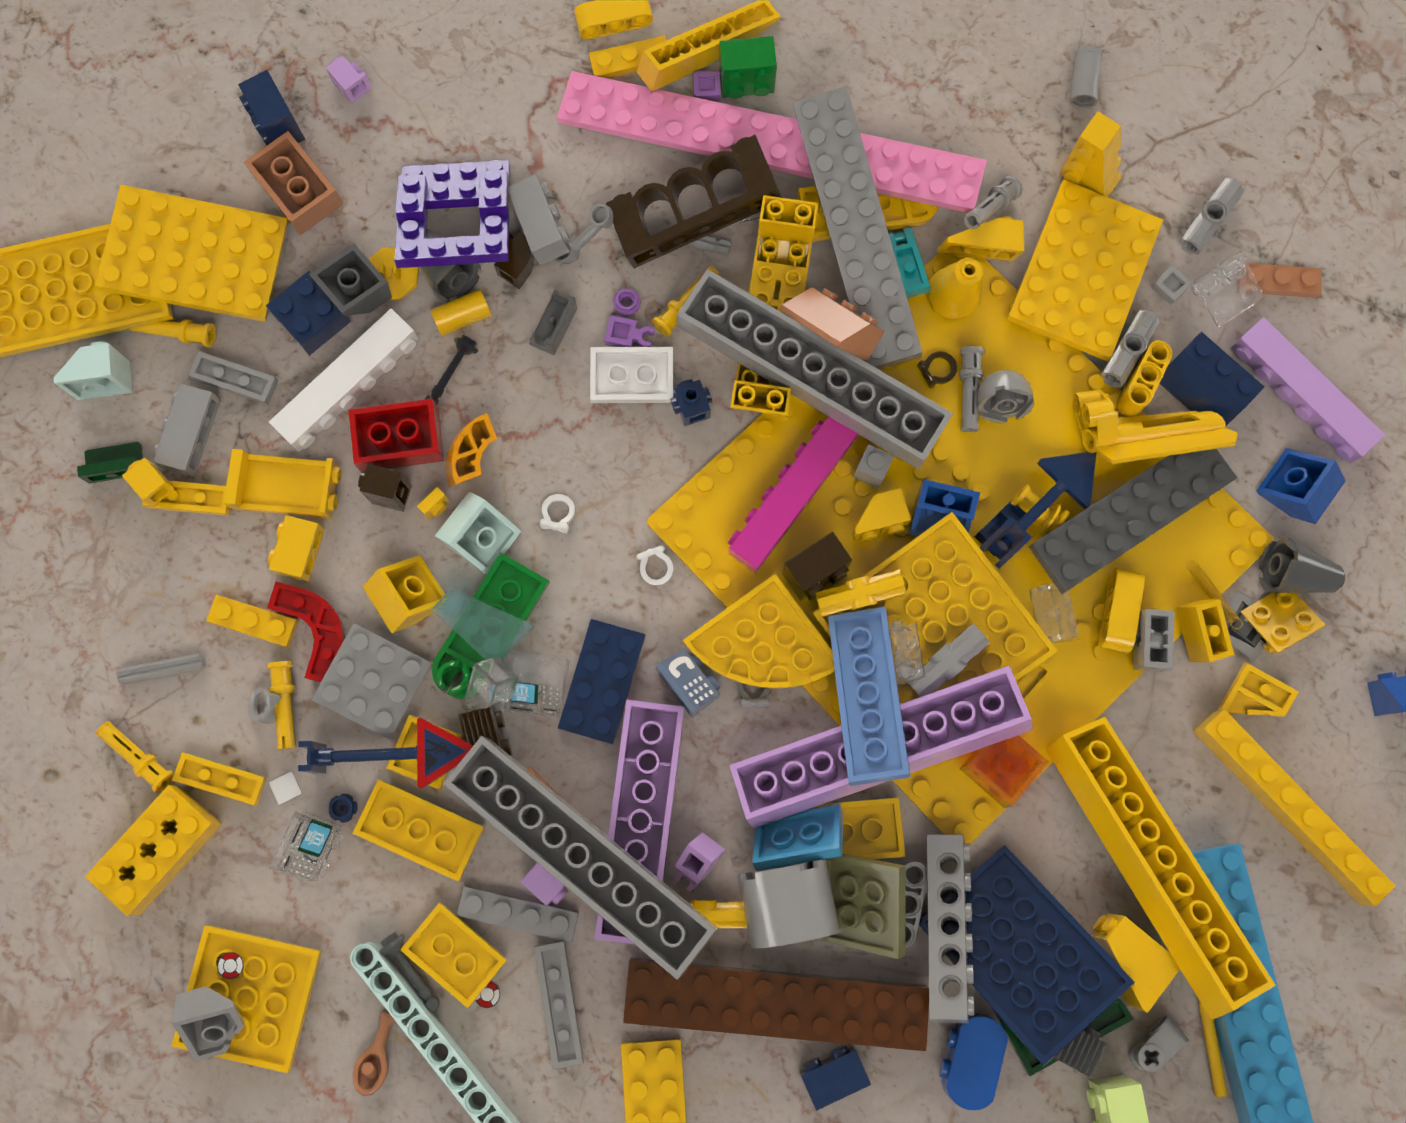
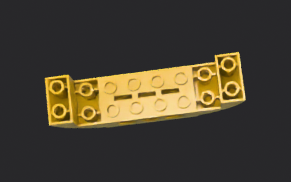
M763 195L749 294L782 312L779 310L782 304L805 291L819 203ZM738 363L730 408L787 416L791 388L779 387Z

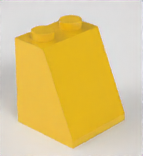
M1110 913L1106 916L1102 915L1093 926L1095 931L1091 936L1135 982L1122 995L1124 1002L1132 1008L1148 1013L1179 972L1180 968L1170 952L1126 916Z

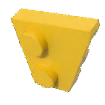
M1244 663L1217 711L1225 709L1228 713L1285 717L1299 691L1256 667Z

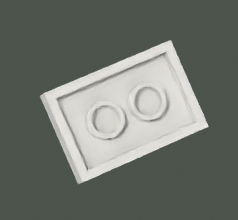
M590 347L591 403H671L670 399L673 398V347Z

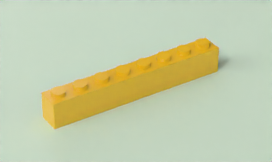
M1225 709L1212 712L1193 730L1195 735L1359 905L1376 907L1396 887Z

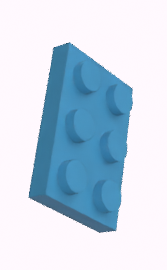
M840 804L807 809L755 828L752 863L756 871L843 856V810Z

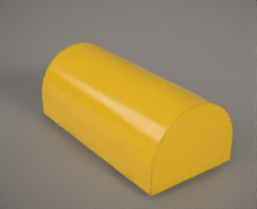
M481 289L430 310L442 337L492 316Z

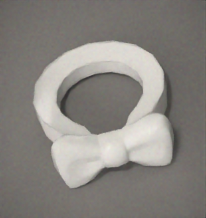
M563 494L549 496L542 504L543 519L540 520V527L542 529L558 530L567 534L569 531L568 524L575 515L573 501ZM554 502H563L569 507L568 515L559 523L552 522L548 515V508Z
M663 545L636 555V558L641 560L640 574L642 578L652 585L666 583L673 573V563L663 553L665 550ZM654 554L663 559L667 564V573L663 578L657 580L651 579L645 570L648 557Z

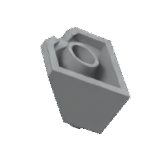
M207 986L176 994L172 1024L193 1059L198 1061L226 1053L231 1045L232 1038L235 1034L240 1033L245 1022L234 1002Z

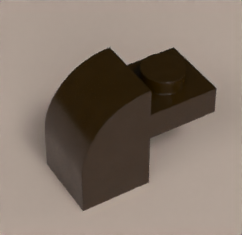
M519 231L514 239L509 233V261L495 262L494 267L499 277L520 289L533 270L534 259L525 235Z

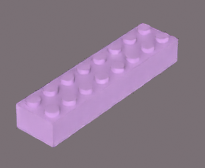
M626 700L608 837L663 881L685 707ZM597 915L594 939L634 944L602 916Z

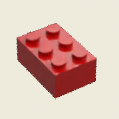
M433 398L348 410L353 462L361 472L366 471L368 464L390 469L444 461L439 410Z

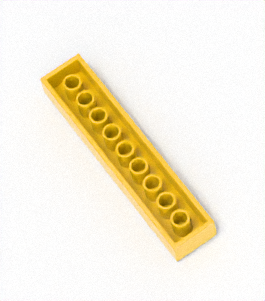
M1102 717L1062 735L1046 748L1050 758L1210 1019L1214 1020L1230 1013L1276 986L1106 717Z

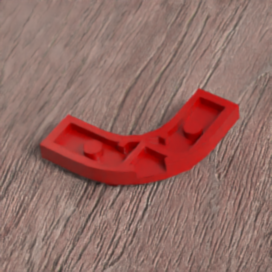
M275 581L267 609L302 619L311 628L314 638L313 651L304 678L321 683L345 639L340 617L335 609L319 595L303 588Z

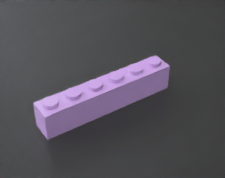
M1264 317L1231 347L1241 361L1246 362L1255 370L1259 379L1267 382L1281 400L1286 401L1295 409V413L1299 418L1307 421L1315 429L1316 434L1321 439L1326 440L1335 448L1337 455L1347 460L1350 464L1363 457L1385 436L1368 417Z

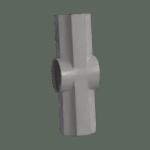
M1228 178L1222 181L1180 239L1179 243L1183 250L1189 254H1200L1245 190L1240 182ZM1208 214H1212L1215 219L1211 218Z
M1139 310L1100 375L1104 383L1111 387L1120 388L1124 385L1160 323L1156 314L1149 310Z
M972 624L954 641L944 645L928 659L929 662L906 682L919 697L931 694L946 680L950 681L968 665L967 662L980 653L990 642Z

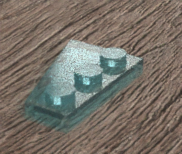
M452 588L432 608L439 617L494 668L535 627L533 624Z

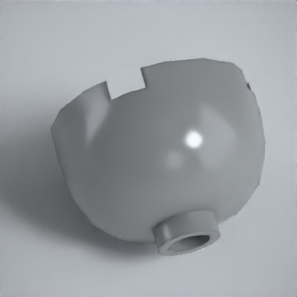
M1000 370L983 379L977 390V404L981 417L990 422L1005 423L1008 422L1007 418L1016 416L1018 420L1030 413L1034 407L1033 390L1028 380L1022 374L1010 370Z

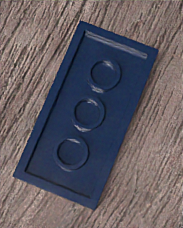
M590 620L558 729L614 745L646 634L598 620Z

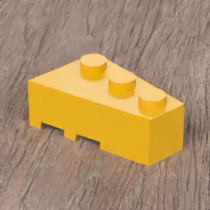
M1097 111L1078 138L1060 175L1067 181L1108 197L1121 179V173L1118 172V167L1121 164V158L1118 157V151L1121 149V125Z

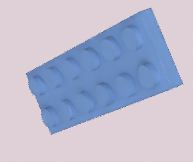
M886 607L828 616L850 786L911 778Z

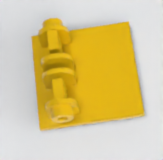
M1271 593L1240 611L1244 618L1265 639L1266 643L1263 644V647L1268 654L1272 652L1279 654L1326 625L1296 593Z

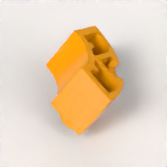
M488 413L480 415L466 424L453 438L447 452L445 464L449 487L482 475L480 467L482 453L488 444L497 440Z

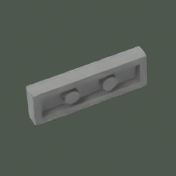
M198 351L188 374L192 380L268 405L278 382L274 376Z

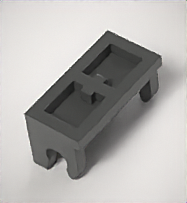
M555 290L553 292L551 300L530 338L529 344L531 346L555 355L577 310L575 297L568 295L565 299L559 295L558 291Z

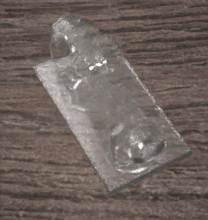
M902 621L892 622L889 633L897 684L901 685L925 677L917 623L905 626Z

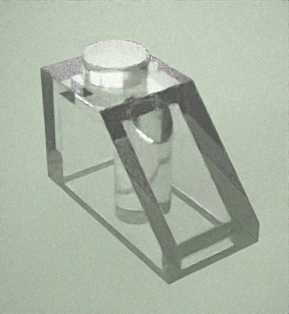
M498 656L475 663L463 709L471 711L508 702L513 698L518 676Z

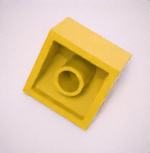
M421 555L378 569L362 586L392 634L415 625L449 602L448 597Z

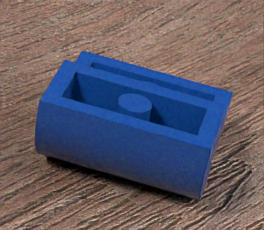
M923 479L916 498L909 534L914 536L921 535L951 512L954 513L969 533L980 492Z

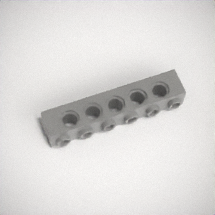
M927 835L929 1006L932 1023L969 1024V1016L975 1015L974 996H968V984H974L973 965H968L967 952H973L972 934H967V922H972V904L966 903V891H971V873H965V862H970L971 856L970 843H964L963 835ZM947 861H953L958 865L956 871L951 874L944 873L941 867ZM946 891H955L958 894L957 901L952 904L944 903L942 896ZM950 920L959 924L958 931L952 935L942 931L944 923ZM948 951L957 952L960 955L959 962L953 966L946 965L943 962L945 953ZM956 982L960 985V993L956 997L950 998L944 994V987L947 983Z

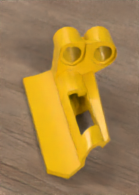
M1100 389L1076 392L1073 395V409L1082 433V442L1085 449L1089 453L1098 452L1111 464L1235 446L1238 433L1227 429L1224 419L1213 411H1189L1118 417V411H1114L1110 395L1105 394Z

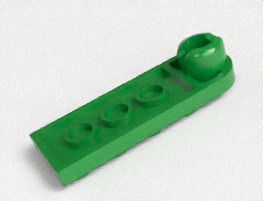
M500 553L434 659L432 677L437 687L445 693L448 691L447 694L451 697L461 700L471 699L482 693L550 584V581ZM459 671L462 672L463 675L456 686L449 689Z

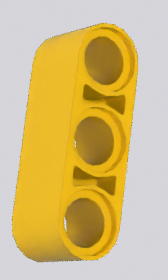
M594 0L582 3L574 9L579 34L583 39H594L644 28L654 20L649 0Z
M1161 340L1152 342L1139 357L1117 401V408L1124 416H1137L1151 402L1172 358V349L1166 342Z
M1114 568L1108 582L1099 634L1100 647L1124 653L1132 651L1136 640L1145 585L1144 575Z

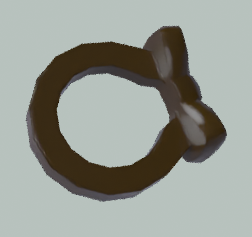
M938 351L932 353L926 361L921 360L917 364L929 388H933L936 384L942 385L950 382L957 373L955 359L946 352ZM937 358L947 360L951 366L950 374L946 377L931 376L928 371L931 362Z

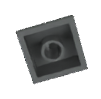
M355 243L309 274L343 316L371 313L392 298L386 279Z

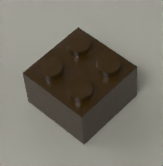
M831 532L785 562L782 575L800 601L806 597L810 601L816 597L817 592L823 591L822 589L826 587L827 583L831 582L834 585L847 576L846 573L850 571L848 568L852 558L834 532Z

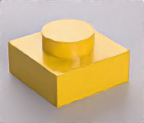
M436 487L417 507L430 520L433 516H440L446 510V504L449 500Z

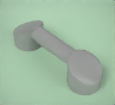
M596 204L592 207L590 211L592 223L572 243L566 242L570 252L556 258L557 262L563 264L575 262L579 257V250L602 228L607 229L612 225L613 212L609 206Z

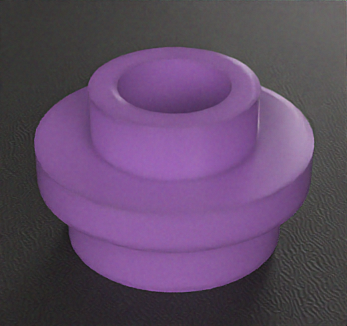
M632 289L618 291L613 299L614 308L621 315H633L640 308V297ZM625 300L632 302L628 307L622 305Z

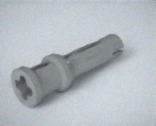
M1007 176L1000 182V185L993 187L989 191L988 197L965 215L967 216L964 218L966 226L970 229H976L997 210L1007 208L1011 200H1016L1022 194L1023 188L1020 181L1015 177Z
M978 346L960 348L962 370L959 371V377L963 381L962 432L979 431L977 390L980 386V381L984 377V371L981 369L982 355L985 354V349Z

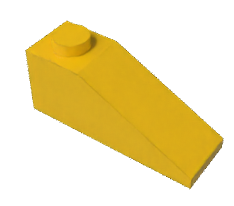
M1010 216L993 219L981 224L976 229H968L947 237L937 247V253L1013 262L1024 252L1023 220H1014Z

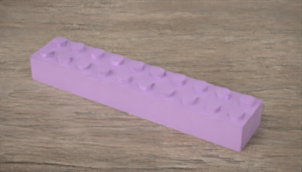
M1010 666L900 704L910 773L1033 730L1032 718ZM842 725L729 765L746 820L753 829L887 782L882 781L850 786Z

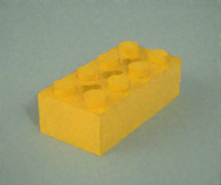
M168 785L87 873L85 878L127 917L141 915L221 827L222 823L181 786ZM177 822L175 826L177 828L176 833L173 832V824ZM154 845H156V848L154 849V851H156L155 855H153L152 848ZM133 868H135V871L133 872V874L135 875L134 878L132 877Z

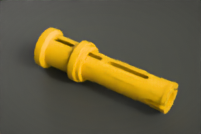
M709 266V267L707 268L708 270L712 271V272L715 273V274H718V273H719V272H718L714 267H712V266ZM703 274L677 300L670 301L667 304L668 308L659 317L652 319L654 327L665 337L672 335V330L677 326L678 312Z
M189 319L182 320L181 322L167 320L130 329L132 332L178 338L184 344L191 342L200 343L208 348H211L216 340V327L213 323H206L205 325L196 324Z
M293 661L267 663V669H270L271 687L268 690L270 693L281 697L279 703L274 706L277 750L296 748L291 694L295 690V685H292L291 681Z
M110 721L103 723L97 729L96 735L134 767V774L138 778L143 777L152 786L151 790L159 793L170 785L174 773L171 770H165L157 762L158 758L154 755H146Z

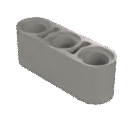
M912 861L902 864L906 866V871L909 867L914 866L920 873V877L915 883H910L906 878L905 896H910L913 899L914 907L910 912L905 913V927L908 931V936L905 939V948L910 947L915 942L928 881L926 867L919 862Z

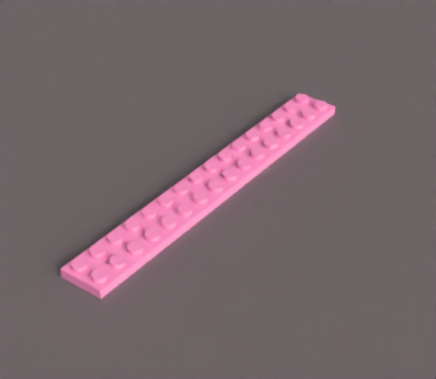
M571 71L557 115L558 123L711 156L719 151L732 152L731 145L737 143L741 138L750 137L755 134L770 170L813 179L796 119L659 89L651 92L645 86ZM860 133L877 193L965 213L975 208L987 160Z

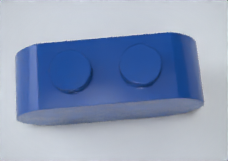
M975 1013L974 1016H969V1024L956 1023L954 1029L950 1028L946 1046L950 1047L947 1059H942L939 1068V1077H942L941 1084L945 1093L958 1106L967 1110H981L994 1101L1008 1043V1037L1003 1027L986 1015Z

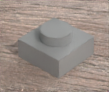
M1172 265L1151 287L1172 305L1193 283Z

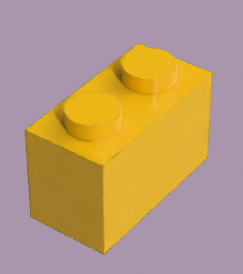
M285 515L284 521L277 528L276 537L278 540L276 547L270 551L268 557L269 570L277 575L309 582L325 529L318 523Z
M1220 599L1198 600L1176 607L1190 662L1210 663L1234 655Z

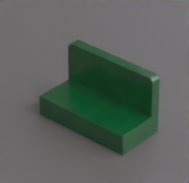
M139 442L86 450L84 452L85 465L77 466L78 477L89 484L121 479L132 463L143 459L142 445Z

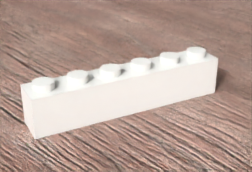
M389 309L276 414L269 423L298 452L308 448L315 441V436L323 429L330 428L336 421V417L343 410L350 409L362 392L369 391L375 385L378 377L392 370L396 365V361L403 354H408L415 348L416 342L419 340L416 333L398 314Z

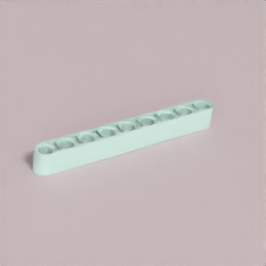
M367 942L356 946L350 956L353 968L474 1122L491 1123L492 1117L500 1116L506 1123H520L434 1013L427 1009L426 1003L388 955L379 952L381 946L374 942ZM365 948L369 949L373 954V961L370 965L365 964L361 960V953ZM382 972L388 973L392 978L389 988L383 987L379 982ZM402 995L410 1000L411 1006L408 1011H402L398 1007L397 1001ZM419 1019L425 1020L429 1024L427 1035H422L417 1031L416 1023ZM441 1043L447 1047V1058L442 1059L436 1056V1044ZM460 1067L466 1071V1082L455 1080L453 1076L455 1068ZM482 1092L486 1097V1105L477 1106L472 1100L473 1093Z

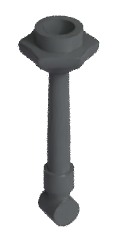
M396 932L392 933L380 942L383 948L379 952L381 954H395L417 988L418 994L422 1000L426 1001L427 1009L430 1011L436 1010L439 1006V999L433 997V992L429 986L425 985L419 974L400 950L403 946L404 934L402 933L398 936Z

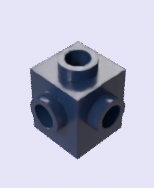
M688 379L680 382L677 387L673 388L674 398L670 399L675 415L680 413L684 427L711 418L709 403H712L711 394L708 387H702L700 379L696 381Z

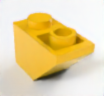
M902 488L873 496L852 533L853 540L861 538L862 542L878 538L877 534L888 531L889 535H893L905 530V526L909 524L911 518Z

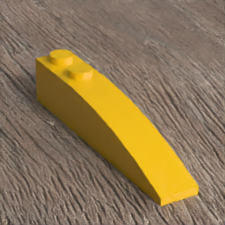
M768 0L755 1L643 50L636 72L651 92L719 60L720 41L754 38L779 21L781 16Z

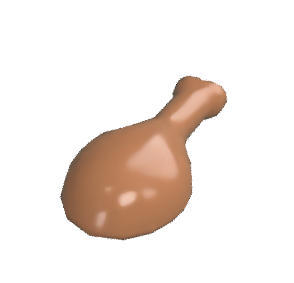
M383 1010L380 1013V1025L375 1041L359 1056L354 1065L353 1084L355 1090L362 1096L373 1095L378 1091L388 1075L389 1066L385 1048L391 1026L395 1020L387 1010Z

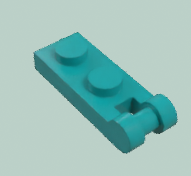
M911 226L903 228L902 232L894 234L892 231L888 232L907 298L930 292V284Z

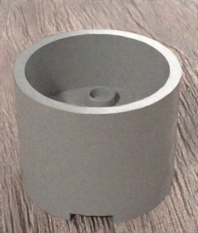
M826 859L813 861L812 867L810 862L753 872L754 877H752V872L738 875L752 949L794 944L827 937L840 932Z

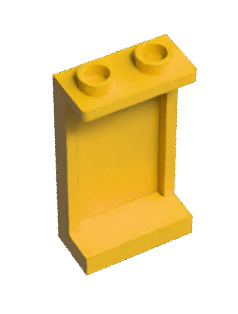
M232 449L223 503L232 510L332 519V512L336 511L338 506V496L335 492L336 485L341 482L342 469L333 458H327V461L253 455L246 453L242 449Z

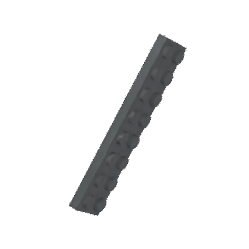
M1217 449L1167 456L1030 545L1029 548L1060 593L1063 594L1238 477Z

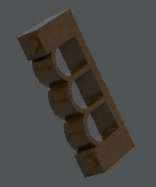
M755 134L750 137L741 138L737 143L731 145L732 152L719 151L709 156L704 162L702 170L695 167L681 168L671 175L667 186L660 183L646 184L638 189L634 196L631 192L617 195L613 200L606 203L613 212V224L625 256L634 269L761 212L763 195L782 198ZM735 169L739 171L744 178L748 192L719 204L713 191L714 178L722 170ZM690 185L703 186L706 188L713 208L684 220L678 204L680 193ZM663 200L669 202L677 224L650 236L644 221L645 210L655 201Z

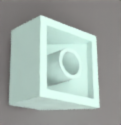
M93 342L91 346L80 347L55 375L54 384L77 400L132 393L130 361L109 343Z
M469 491L436 533L435 537L487 575L499 554H505L522 531L485 499Z

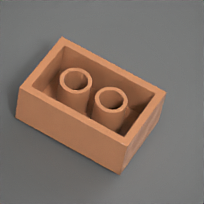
M289 131L244 162L255 180L299 235H302L343 205L335 188Z

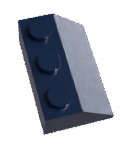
M1202 331L1167 366L1159 383L1190 411H1213L1218 413L1224 419L1226 426L1264 389V386Z

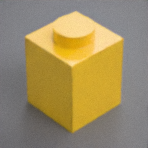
M145 457L132 463L128 467L127 472L122 475L138 496L152 507L175 490L161 471Z

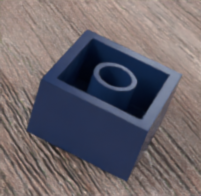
M268 70L238 84L243 95L239 96V99L250 115L252 123L266 146L287 131L298 143L306 140Z
M308 271L267 304L266 307L310 356L348 325L351 320L348 315L343 316L312 280Z

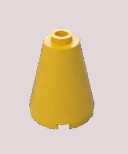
M964 258L938 270L929 281L930 292L927 293V296L932 304L931 307L936 313L944 318L955 320L974 312L982 297L983 270L980 263L972 258Z

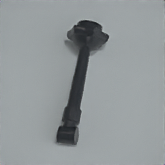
M462 335L461 338H454L458 352L438 384L432 389L431 395H427L425 398H433L436 405H438V398H441L444 393V388L463 356L478 352L475 348L477 343L465 335Z

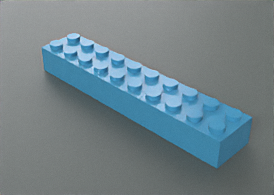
M1223 844L1191 851L1276 985L1236 1010L1214 1019L1239 1123H1313L1241 844Z

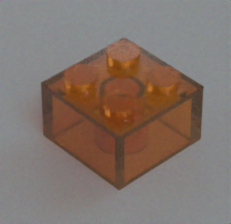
M1018 735L975 750L960 767V770L1003 808L1012 807L1049 761Z

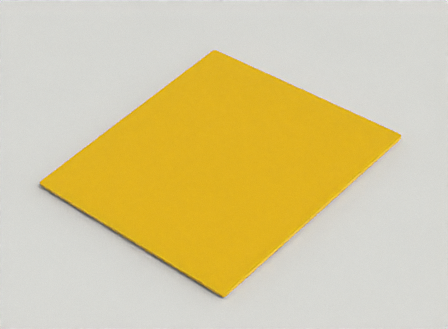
M938 253L924 266L928 281L931 280L938 270L961 259L972 258L980 263L983 270L982 297L978 307L972 314L955 320L944 318L936 313L931 307L932 304L927 293L907 298L922 349V357L880 369V371L953 413L919 470L893 455L894 458L879 489L853 478L868 444L891 454L859 435L755 574L729 555L730 545L728 541L736 530L742 532L748 524L745 522V519L753 508L758 510L764 503L761 499L763 494L770 486L776 487L781 480L778 478L779 473L786 464L791 466L797 459L794 454L803 442L806 444L810 442L813 438L811 431L820 420L825 422L828 418L826 414L790 394L787 416L767 413L759 416L647 519V524L726 608L773 574H776L832 650L830 636L813 614L814 611L819 609L817 597L810 601L807 597L801 601L782 575L785 562L831 532H834L852 558V562L848 568L850 571L846 573L847 576L834 585L829 582L822 590L842 586L847 581L863 577L918 537L910 535L909 530L915 510L916 498L923 479L980 492L974 520H972L969 530L970 536L980 548L982 544L974 536L1025 485L1028 484L1031 487L1030 490L1041 499L1056 484L1037 464L1040 459L1088 452L1083 445L1082 433L1073 409L1074 393L1100 389L1105 394L1110 395L1114 411H1118V417H1126L1117 408V401L1122 391L1118 387H1111L1104 383L1103 378L1100 376L1102 371L1080 350L1006 320L1018 290L985 258ZM978 346L985 349V354L982 355L981 369L984 371L983 379L1000 370L1016 371L1022 374L1028 380L1033 390L1034 407L1031 412L1018 420L1016 416L1007 418L1008 422L996 423L983 419L979 411V431L962 432L963 381L959 377V371L962 370L960 348ZM938 351L950 354L957 364V373L954 378L946 384H936L933 388H929L917 364L921 360L926 361L928 356ZM937 358L931 362L928 371L931 376L946 377L951 372V366L947 360ZM1141 411L1137 416H1142L1146 414L1143 411ZM1096 452L1090 506L1167 456L1111 464ZM902 488L911 518L909 524L905 526V530L893 535H889L888 531L877 534L878 538L862 542L861 538L853 540L852 533L873 496ZM1223 488L1063 594L1060 593L1029 548L1030 545L1050 533L1046 532L1040 536L1038 533L1042 526L1038 522H1034L1026 530L1032 538L1000 569L995 565L999 559L993 556L987 549L983 552L1058 652L1045 660L1055 670V673L1026 704L1032 718V731L910 773L911 778L892 780L943 835H963L964 843L971 844L1053 763L1046 748L1062 735L1095 721L1144 672V670H1133V649L1130 653H1124L1099 646V634L1107 587L1114 568L1145 576L1141 610L1174 611L1175 642L1183 634L1176 607L1198 600L1212 599L1206 594L1208 592L1200 586L1199 581L1194 578L1190 570L1193 567L1196 569V565L1199 566L1216 586V589L1223 594L1263 554L1267 545L1274 541L1273 536ZM1063 492L1050 506L1052 508L1055 504L1059 503L1061 505L1060 512L1068 510L1069 514L1065 519L1068 521L1085 510L1067 492ZM1023 498L1032 507L1034 506L1027 498ZM835 672L818 681L803 685L802 687L841 726Z

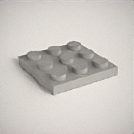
M353 623L316 690L312 701L391 739L431 662Z

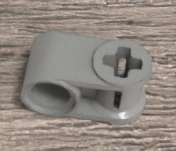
M1164 1015L1157 1019L1147 1032L1132 1045L1129 1052L1130 1061L1138 1069L1158 1072L1187 1045L1189 1039L1167 1015ZM1145 1051L1150 1052L1148 1054V1058L1150 1059L1149 1063L1144 1062L1146 1060V1056L1144 1055Z

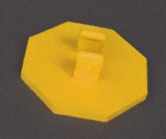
M382 247L368 260L388 282L392 295L390 300H401L418 286L419 267L396 268L394 261L395 248Z

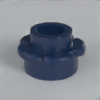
M343 793L340 796H335L329 803L330 817L335 821L340 820L341 823L349 822L353 818V814H356L358 810L357 803L353 801V797L349 794ZM342 805L346 807L344 811L341 810Z

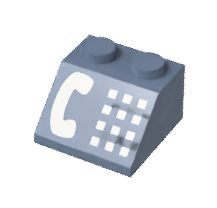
M683 649L659 663L656 669L662 680L682 706L685 707L691 718H693L719 698L720 694L717 690L720 689V686L711 675L706 677L700 670L703 664L699 658L692 652L688 654Z

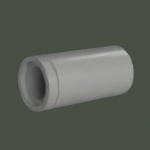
M1082 47L1075 53L1070 103L1074 107L1091 108L1097 104L1102 51L1096 47Z

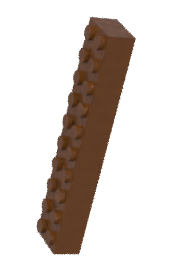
M630 958L623 1023L926 1051L929 988L919 984L691 964L677 980L654 960Z

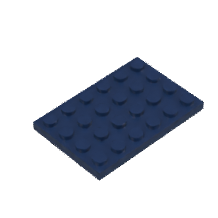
M1005 845L971 874V891H966V903L972 904V922H967V934H972L973 952H967L968 965H973L974 984L971 985L1044 1067L1131 988L1135 982ZM951 891L942 901L952 904L957 901L958 894L955 891ZM928 913L919 921V926L927 935ZM952 920L944 923L942 931L948 935L955 934L959 929V924ZM948 951L945 953V956L953 965L959 962L960 955L957 952Z

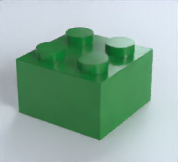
M773 36L720 41L719 71L722 98L738 99L742 96H766L769 93H774L777 61Z

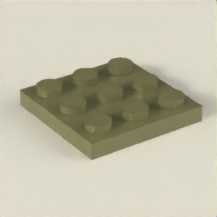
M848 854L826 859L840 932L823 937L822 941L896 959L904 957L906 866Z

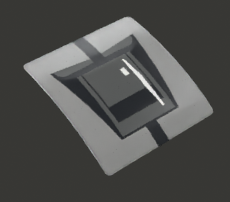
M1237 591L1229 601V604H1227L1239 617L1238 620L1234 618L1236 621H1233L1231 625L1226 620L1231 644L1251 661L1255 662L1263 651V644L1266 641L1240 612L1256 602Z

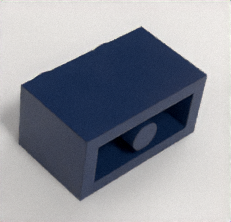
M846 1044L830 1051V1057L820 1061L819 1057L809 1060L803 1064L804 1069L799 1071L816 1111L871 1085L858 1053L853 1046L849 1048Z

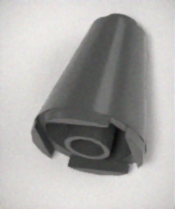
M427 229L426 239L443 238L432 230ZM479 263L421 267L434 295L440 301L446 303L450 302L449 298L455 296L459 298L468 294L480 278L477 274L478 268L481 270Z
M1283 536L1278 537L1279 540L1277 542L1271 541L1267 545L1259 562V569L1263 570V578L1259 577V583L1264 590L1272 593H1334L1345 583L1344 570L1340 565Z

